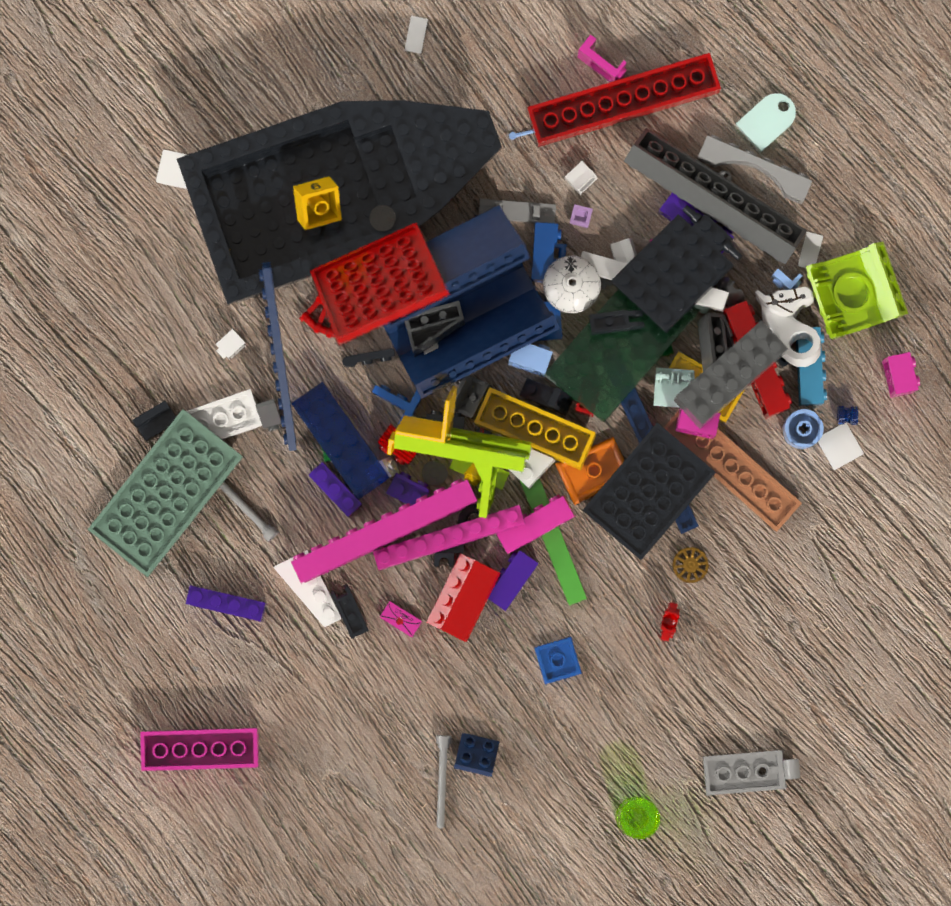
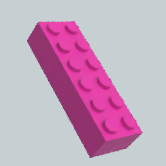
M259 728L140 732L141 771L260 767Z

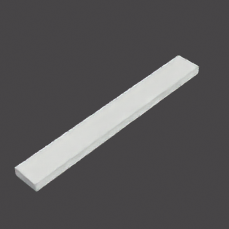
M582 251L581 254L582 258L594 265L600 277L612 280L627 265V263ZM711 288L696 304L723 312L729 292Z

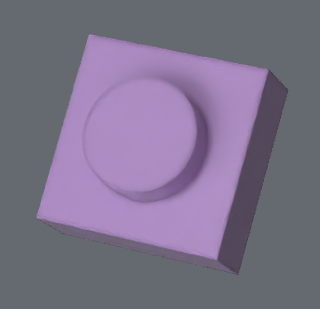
M574 204L569 224L588 228L593 209Z

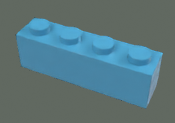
M811 327L817 331L821 343H824V332H821V327ZM807 339L796 340L797 353H805L813 346L811 341ZM822 347L820 357L814 364L807 367H797L799 406L822 405L824 400H827V390L823 389V381H826V370L822 369V362H825V351H822Z

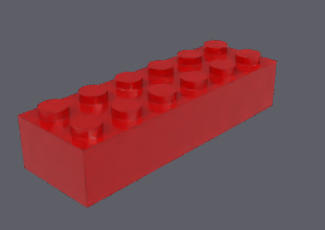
M747 301L729 307L722 313L725 314L734 335L732 336L734 343L738 342L759 323L755 322L753 315H755L754 309L751 304L748 305ZM776 362L751 384L765 419L787 411L791 408L790 404L792 403L789 394L785 393L782 388L784 382L781 375L777 376L775 368H777Z

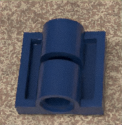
M462 733L454 768L492 777L500 741Z

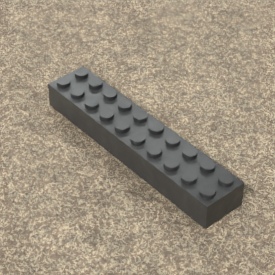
M647 128L634 143L624 160L631 168L640 171L647 178L660 184L664 189H668L680 199L693 205L697 210H701L711 219L723 224L728 230L734 231L744 240L751 242L761 251H765L784 264L787 263L807 231Z

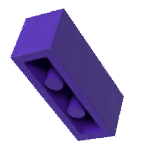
M323 462L308 475L348 518L362 506V503Z
M520 550L518 553L513 552L508 559L510 565L507 569L502 568L499 581L488 600L504 611L507 610L539 564Z

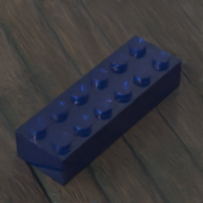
M323 382L291 403L358 500L390 478Z

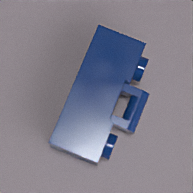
M535 222L532 282H543L549 266L556 260L566 256L567 244H557V240L561 241L562 229H558V224ZM554 248L559 249L558 259H554Z

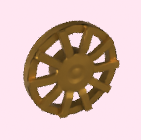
M687 547L675 555L672 567L678 579L685 583H695L705 577L708 572L709 563L706 555L700 549ZM692 550L691 557H688L686 551ZM695 551L700 553L696 559L694 558ZM681 553H684L685 560L679 557ZM703 556L705 562L698 563V560ZM676 560L683 562V565H676ZM699 565H706V566H705V571L702 570V569H700V568H698V566H699ZM676 568H683L684 570L678 574ZM696 570L703 573L701 577L698 578ZM685 572H688L687 579L681 577ZM691 573L694 574L695 580H690Z

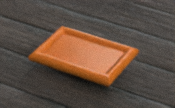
M611 437L591 446L581 470L560 461L555 463V466L573 504L576 505L595 496L625 460L614 437Z

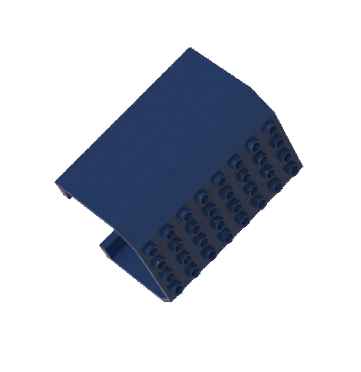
M500 205L425 242L449 295L383 325L421 399L560 329L553 312L548 310L522 262L530 259V256L523 241ZM459 301L465 325L439 341L437 349L425 355L422 352L414 357L405 321L430 308Z

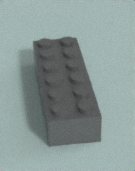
M761 320L676 395L674 402L701 429L779 360L788 348Z

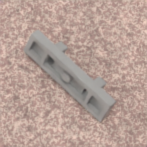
M480 199L479 215L500 205L501 208L503 206V211L509 221L555 223L556 204Z

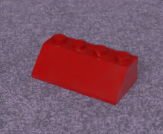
M460 553L426 623L467 643L501 573Z

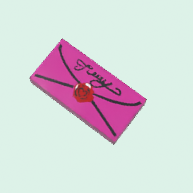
M390 601L380 615L381 619L410 637L414 636L422 623L421 620Z

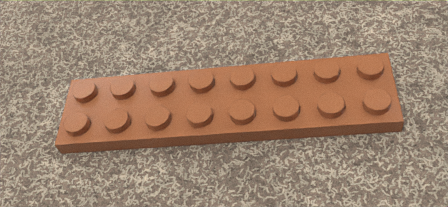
M678 411L663 428L716 472L713 476L777 532L802 503L718 428L713 439L676 432Z

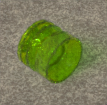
M633 796L619 804L615 820L622 833L634 839H645L656 832L660 824V814L652 802L642 797ZM634 813L641 815L638 817V822L632 820V818H634Z

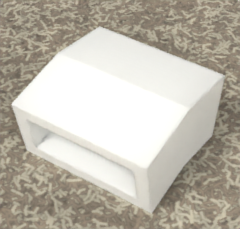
M581 161L564 179L581 195L598 178Z
M632 238L610 244L614 260L628 264L637 255Z

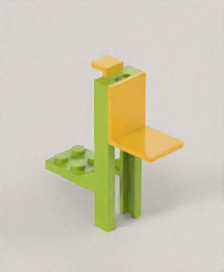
M453 386L445 401L443 422L404 415L396 432H393L389 438L387 454L392 455L394 449H401L474 463L482 480L479 485V492L482 493L481 498H478L477 509L480 510L479 517L487 518L494 502L498 467L523 472L525 469V459L529 460L532 442L453 428L457 386Z

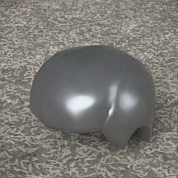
M723 277L718 282L717 289L729 292L726 304L733 305L744 301L742 289H735L733 287L735 281H731L729 277Z

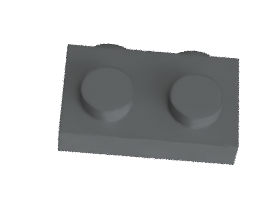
M471 375L462 378L456 393L455 411L475 420L489 387L491 388L492 386Z

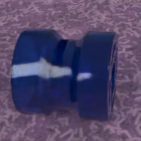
M838 406L837 424L844 425L849 423L850 425H857L858 406H851L850 408Z

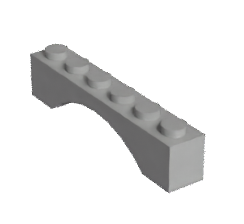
M707 135L697 160L713 167L726 164H740L755 168L773 180L784 198L802 205L812 183V180H809V176L803 173L791 172L792 169L787 166L781 165L779 167L771 159L756 157L757 154L752 151H742L736 144H726L721 142L722 139L715 135H711V137Z

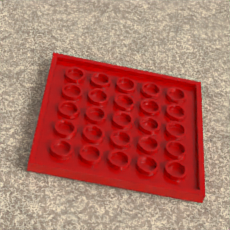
M417 223L310 270L339 345L449 295Z

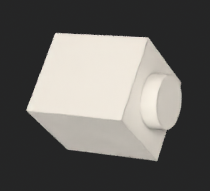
M232 329L216 343L218 347L216 351L223 359L227 357L231 360L247 344Z

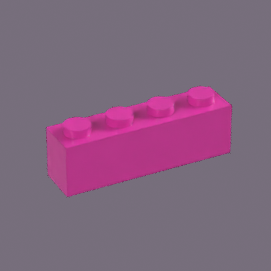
M556 495L549 500L550 503L543 506L541 504L532 509L534 513L528 516L526 513L523 514L525 525L497 533L507 554H511L576 517L566 496L560 497V495Z

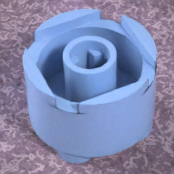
M800 409L793 412L786 418L783 424V436L786 442L797 449L812 447L820 440L824 431L823 422L820 417L809 409ZM802 425H804V428L807 429V431L804 432V434H802V431L799 430V428Z

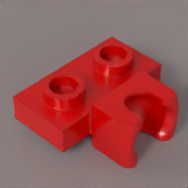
M669 602L667 611H664L660 627L662 630L660 640L668 642L669 638L673 639L680 616V609L677 608L678 604Z

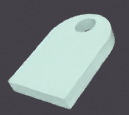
M770 94L762 99L735 125L762 152L791 126L796 115L795 106L791 99L783 94ZM786 102L789 108L787 111H781L778 108V104Z

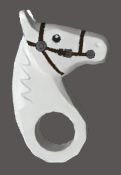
M808 287L778 290L772 294L764 295L757 290L755 294L758 303L762 306L763 322L788 348L782 357L795 367H807L814 364L821 354L820 337L815 329L795 319L800 310L813 303V291ZM799 339H807L813 344L811 349L805 353H797L791 349L793 342Z

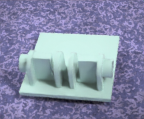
M656 367L653 406L680 408L674 402L676 395L695 380L694 370Z

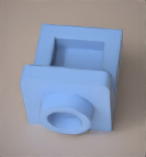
M777 269L771 278L778 288L781 289L783 287L785 290L797 288L802 283L799 279L803 275L799 273L792 281L782 271Z

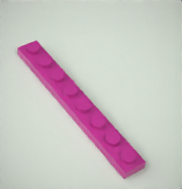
M517 505L489 514L487 518L479 517L375 550L373 554L378 570H383L519 527L526 523L521 507Z

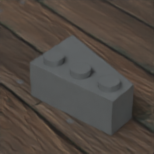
M459 301L430 308L405 321L414 357L465 325Z
M706 313L697 321L703 372L735 344L732 338L734 335L725 314Z

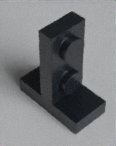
M529 378L526 379L520 393L521 397L551 408L564 416L567 415L573 402V398L563 390L546 386Z

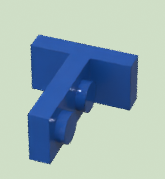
M382 384L380 387L375 385L372 391L373 394L404 410L403 416H413L421 401L417 390L410 403H408V398L399 393L395 396L390 393V388Z

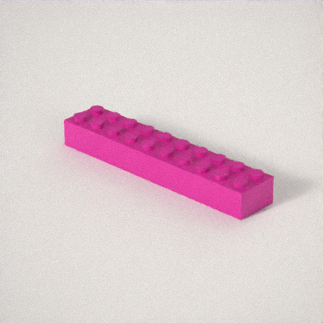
M461 478L451 483V487L448 489L442 487L435 490L434 495L429 498L425 495L416 499V504L412 506L407 503L399 507V512L393 514L390 511L381 516L382 520L375 522L373 519L363 525L364 528L360 530L354 528L347 531V536L341 539L337 536L328 540L329 544L324 547L319 544L311 548V553L305 555L302 552L294 556V561H291V564L301 585L462 510L467 505L475 504L477 499L468 480L463 481Z

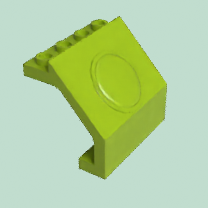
M884 242L873 243L859 251L806 266L807 277L811 281L813 295L818 301L819 312L824 319L825 329L830 339L858 332L908 314Z

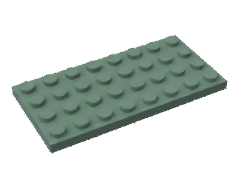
M182 409L87 530L142 574L149 577L242 460L243 456L186 410Z

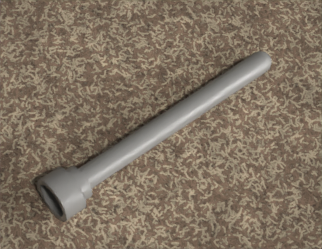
M223 482L219 488L262 530L263 537L270 542L279 531L274 526L267 525Z
M436 735V744L440 748L437 828L439 829L444 827L447 748H449V744L452 741V736Z

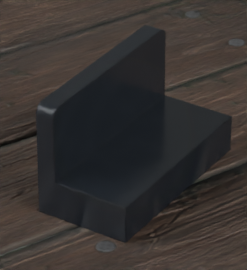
M163 401L132 421L147 441L166 430L176 416L169 404Z

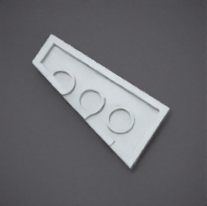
M304 551V554H309V551ZM293 557L273 567L324 627L342 619L321 576L301 585L291 564V561H294Z

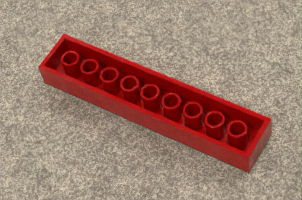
M707 53L527 107V114L537 146L541 147L720 93L721 86L711 54Z

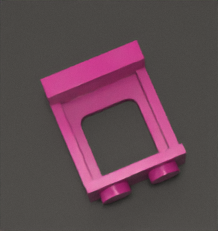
M590 34L579 48L577 58L608 82L623 79L627 71V62L623 60L617 69L593 51L597 39Z

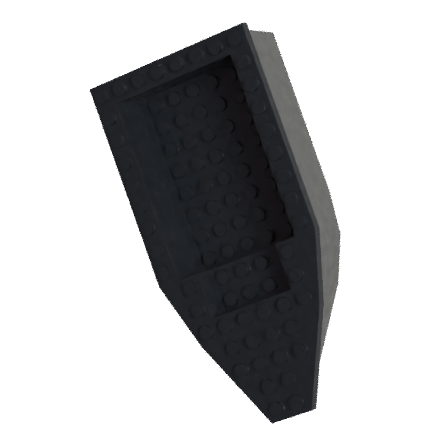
M406 100L341 101L177 158V162L227 305L262 295V288H265V283L260 281L259 270L262 269L265 262H271L274 290L310 278L312 277L310 270L409 225L417 223L418 227L422 226L439 213L502 149L490 112L487 110ZM330 176L338 186L342 220L305 230L297 220L293 186Z

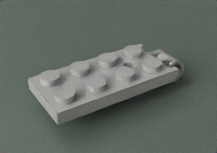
M784 750L703 756L706 795L787 789L785 779L801 778L799 759L783 760ZM761 767H764L766 769V773L764 775L759 774V769Z

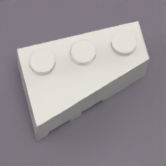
M531 449L529 460L525 459V469L523 472L508 470L530 489L555 462V459Z

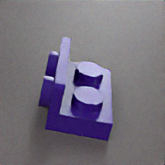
M401 471L400 474L395 473L386 494L412 506L416 504V499L425 495L428 497L430 490L427 489L428 484L420 480L416 483L410 480L412 476Z

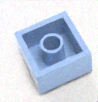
M529 344L511 353L508 365L545 377L553 352L550 351L548 346Z

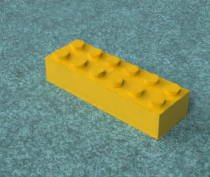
M490 387L474 421L476 426L497 435L532 442L531 449L579 470L582 469L596 437V432Z

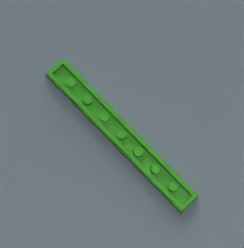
M540 478L530 489L520 481L531 510L541 504L543 506L549 504ZM558 526L542 535V538L570 606L587 599Z

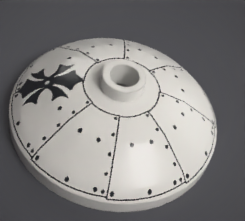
M565 256L556 260L547 269L543 280V289L547 300L553 307L565 313H579L588 309L598 298L601 288L597 269L591 262L579 256ZM571 279L575 280L576 285L571 286L569 281Z

